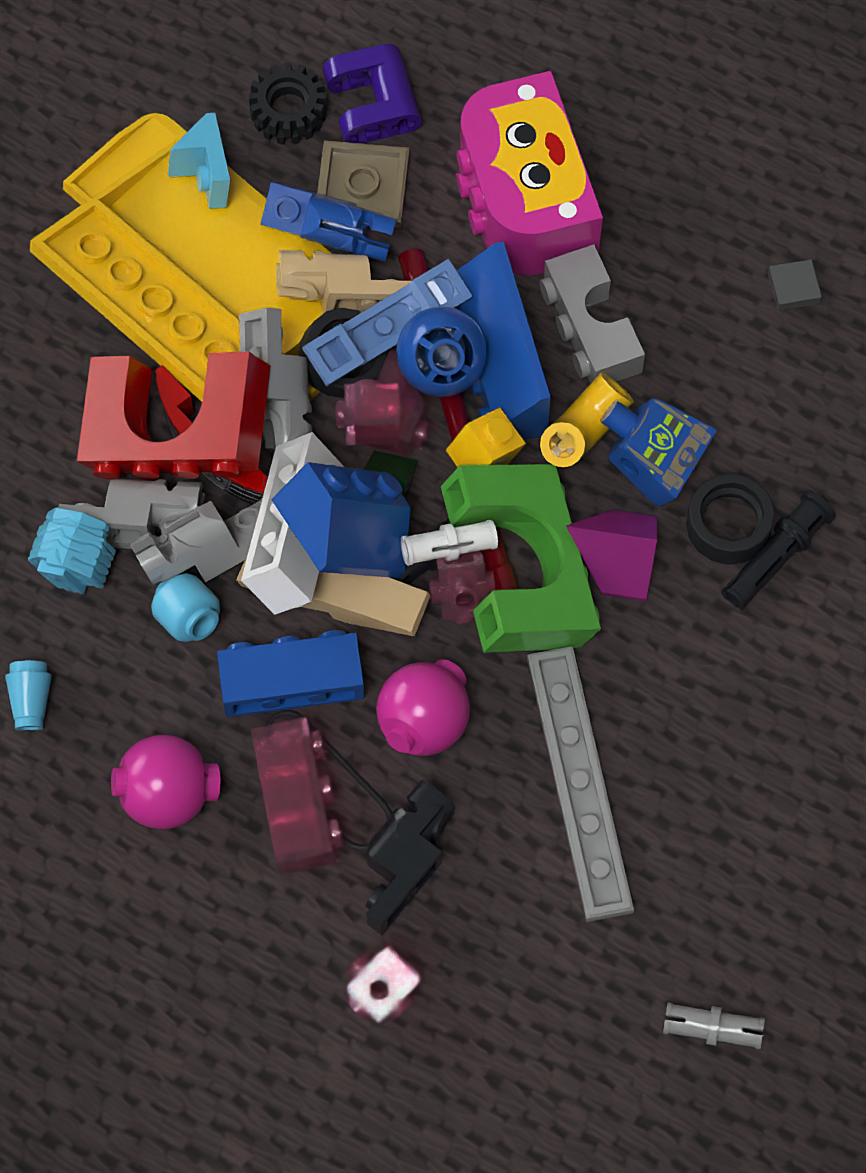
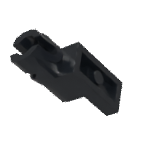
M421 780L406 797L408 800L406 805L410 812H405L402 808L395 809L390 818L369 842L367 865L391 883L388 887L384 884L377 887L365 905L369 909L366 913L367 925L381 936H383L442 864V851L430 842L437 843L446 824L455 814V807L443 793L424 780Z

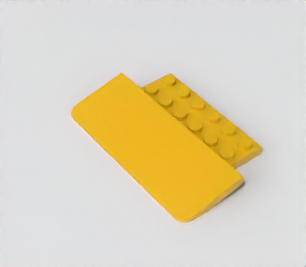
M159 113L144 115L115 135L63 181V190L81 206L30 240V252L160 366L163 365L200 401H203L209 353L240 352L239 314L266 307L281 309V327L283 329L282 354L298 356L299 342L307 328L322 315L321 300L308 301L278 297L276 291V263H280L278 253L279 250H301L309 260L313 258L314 251H322L326 254L332 253L320 243L301 239V235L260 225L267 198L230 167H228L230 185L226 208L209 209L205 191L199 192L196 176H168L170 151L187 131L170 117ZM309 383V401H311L320 391L313 388Z

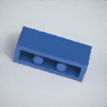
M331 630L320 634L318 638L300 640V638L295 636H285L274 640L272 644L254 646V644L249 642H239L228 646L226 650L217 651L226 717L364 699V684L356 633L346 634L342 630Z

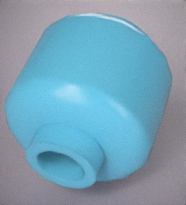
M184 573L175 575L158 585L151 609L153 617L177 641L189 642L202 640L214 631L219 621L220 602L214 593L195 575Z

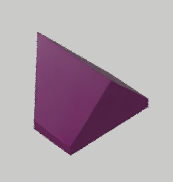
M610 510L566 526L598 585L601 595L642 601L647 600L657 544V516Z

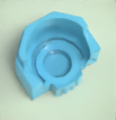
M54 508L48 511L46 521H44L43 525L39 526L28 561L57 588H63L74 593L78 592L79 594H84L87 586L103 589V583L106 581L105 575L109 573L108 568L111 567V561H113V556L116 552L106 539L110 526L106 522L83 512Z

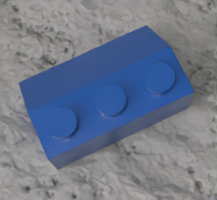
M307 462L271 499L319 572L399 578L405 572V562L401 551V537L408 536L411 507L401 494L403 491L402 486L391 474Z

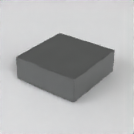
M812 259L769 266L768 276L778 311L821 303L822 296Z

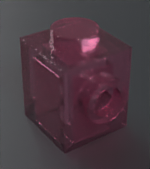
M364 379L357 381L355 384H344V401H336V428H345L346 445L401 444L399 383H380L376 380Z

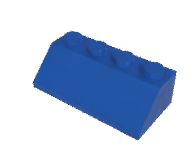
M504 241L497 242L457 270L472 297L455 309L466 313L478 324L486 341L487 357L484 369L477 381L470 387L473 396L480 394L484 406L483 408H478V416L481 417L500 407L522 439L528 440L541 437L548 428L551 397Z

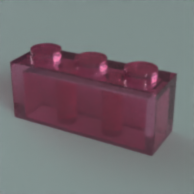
M307 717L251 729L275 860L281 874L284 875L338 864L336 849L344 847L338 819L330 820L327 804L335 802L329 774L321 776L318 759L326 758L321 731L312 732Z

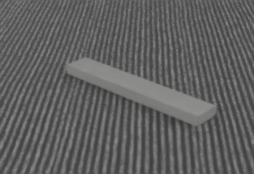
M573 646L527 654V661L586 922L631 914L634 912Z

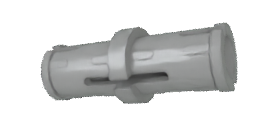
M668 1002L666 1016L685 1019L686 1021L665 1020L663 1034L670 1033L707 1039L706 1044L715 1046L717 1041L761 1049L763 1035L745 1033L742 1030L763 1032L765 1018L722 1013V1007L712 1006L710 1011Z

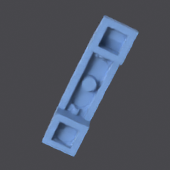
M447 259L364 312L309 342L302 349L325 385L328 386L395 347L403 327L417 313L432 307L456 308L469 300L472 295L450 260Z

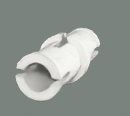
M491 520L459 527L445 524L441 525L438 531L401 537V551L404 562L408 566L413 565V563L444 557L447 561L458 560L460 554L496 549L498 547L496 527Z

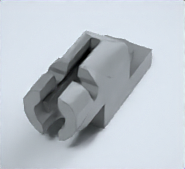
M266 307L239 314L240 352H251L271 366L263 437L265 449L275 451L276 446L312 432V425L303 420V414L312 413V405L309 401L307 357L282 354L283 329L281 327V309Z
M113 479L109 483L104 507H96L88 503H78L75 505L59 504L58 508L83 512L106 522L110 526L107 532V542L113 548L132 549L129 543L148 532L155 535L156 527H159L162 531L160 527L162 524L175 521L205 504V493H202V482L180 480L173 490L168 491L167 482L163 479L156 481Z
M262 500L241 510L225 521L221 518L212 501H209L175 521L162 524L160 526L162 528L160 537H156L151 532H148L129 544L153 585L166 581L194 565L206 583L247 559Z

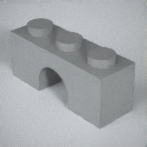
M594 244L546 260L544 279L539 281V285L546 304L554 303L559 313V316H556V324L561 338L564 342L571 340L576 352L572 354L579 377L581 379L588 377L591 383L600 372H603L617 382L642 373L645 353L628 317L615 322L604 323L595 320L587 312V309L592 305L609 299L611 284L610 277Z

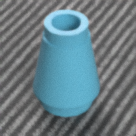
M28 660L10 663V673L5 675L16 730L43 729V720L52 675L47 673V663Z

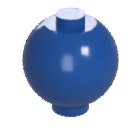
M442 306L425 309L414 315L406 323L398 338L396 356L402 375L412 387L429 396L450 397L464 392L480 377L486 363L487 347L480 327L469 315L458 309Z

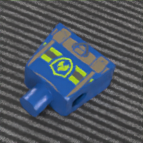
M655 398L639 406L635 412H632L616 400L609 406L600 421L619 435L608 454L609 460L649 501L659 507L677 498L717 431L712 426Z

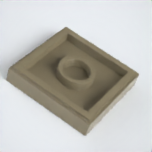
M324 140L317 193L357 203V207L396 218L395 227L401 228L409 147Z

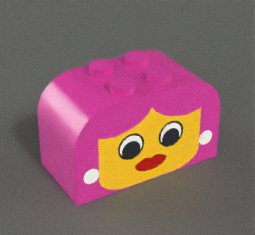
M547 71L494 84L477 91L469 98L461 114L460 150L456 151L460 173H456V182L461 198L469 197L472 209L468 210V217L473 234L482 235L486 249L494 243L504 241L512 271L519 275L544 273L546 260L593 244L599 254L603 216L552 72Z

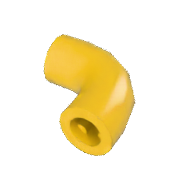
M600 372L580 396L541 436L540 448L547 462L558 467H568L578 462L609 430L607 426L600 422L609 406L617 400L629 408L634 403L630 394L613 378Z

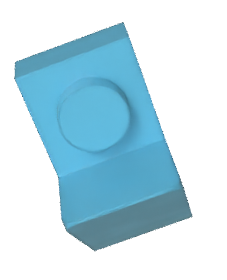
M206 113L172 147L168 168L169 177L196 176L199 192L205 191L209 209L226 208L230 185V176L215 113Z

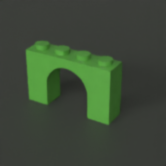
M552 464L460 465L441 485L450 524L453 527L485 522L486 520L493 521L495 527L504 528L516 533L532 547L540 561L543 572L542 588L493 590L473 610L483 652L554 650L573 646V648L582 647L601 630L598 608L594 605L588 584L587 568L583 564L580 551L566 527L573 523L571 522L565 501V488L560 482L556 466Z

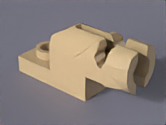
M279 250L278 258L280 263H276V291L278 297L308 301L321 300L322 315L327 311L339 308L364 312L411 282L395 279L371 280L370 264L367 255L326 254L322 251H314L313 258L309 260L301 250Z

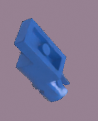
M272 181L260 225L301 235V239L354 254L367 255L369 258L385 262L390 244L367 237L366 230L369 226L371 230L392 235L397 219L379 212L357 207V203Z

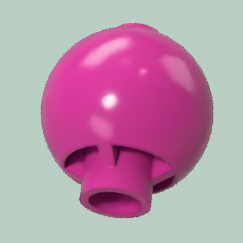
M445 659L437 660L435 664L429 662L412 663L398 669L385 681L378 695L376 713L380 729L386 737V741L393 749L416 756H431L444 752L461 738L470 717V701L464 687L467 679L459 666Z
M154 735L144 738L130 747L123 755L120 766L112 769L111 792L113 796H119L120 804L124 811L139 824L153 829H172L192 820L200 812L205 801L218 800L220 794V770L217 763H203L199 750L188 741L172 735Z

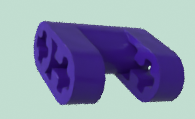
M382 44L339 54L328 59L323 64L322 71L329 91L338 93L371 85L376 99V103L350 109L339 118L338 123L344 142L363 144L413 132L421 126L420 112L399 47L396 45Z

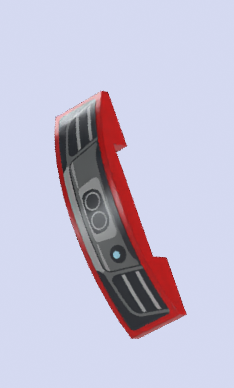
M162 365L156 369L157 388L164 417L175 438L190 427L192 422L188 417L194 414L191 395ZM259 468L258 471L240 472L237 478H224L213 475L212 472H202L218 487L251 505L262 500L268 479Z

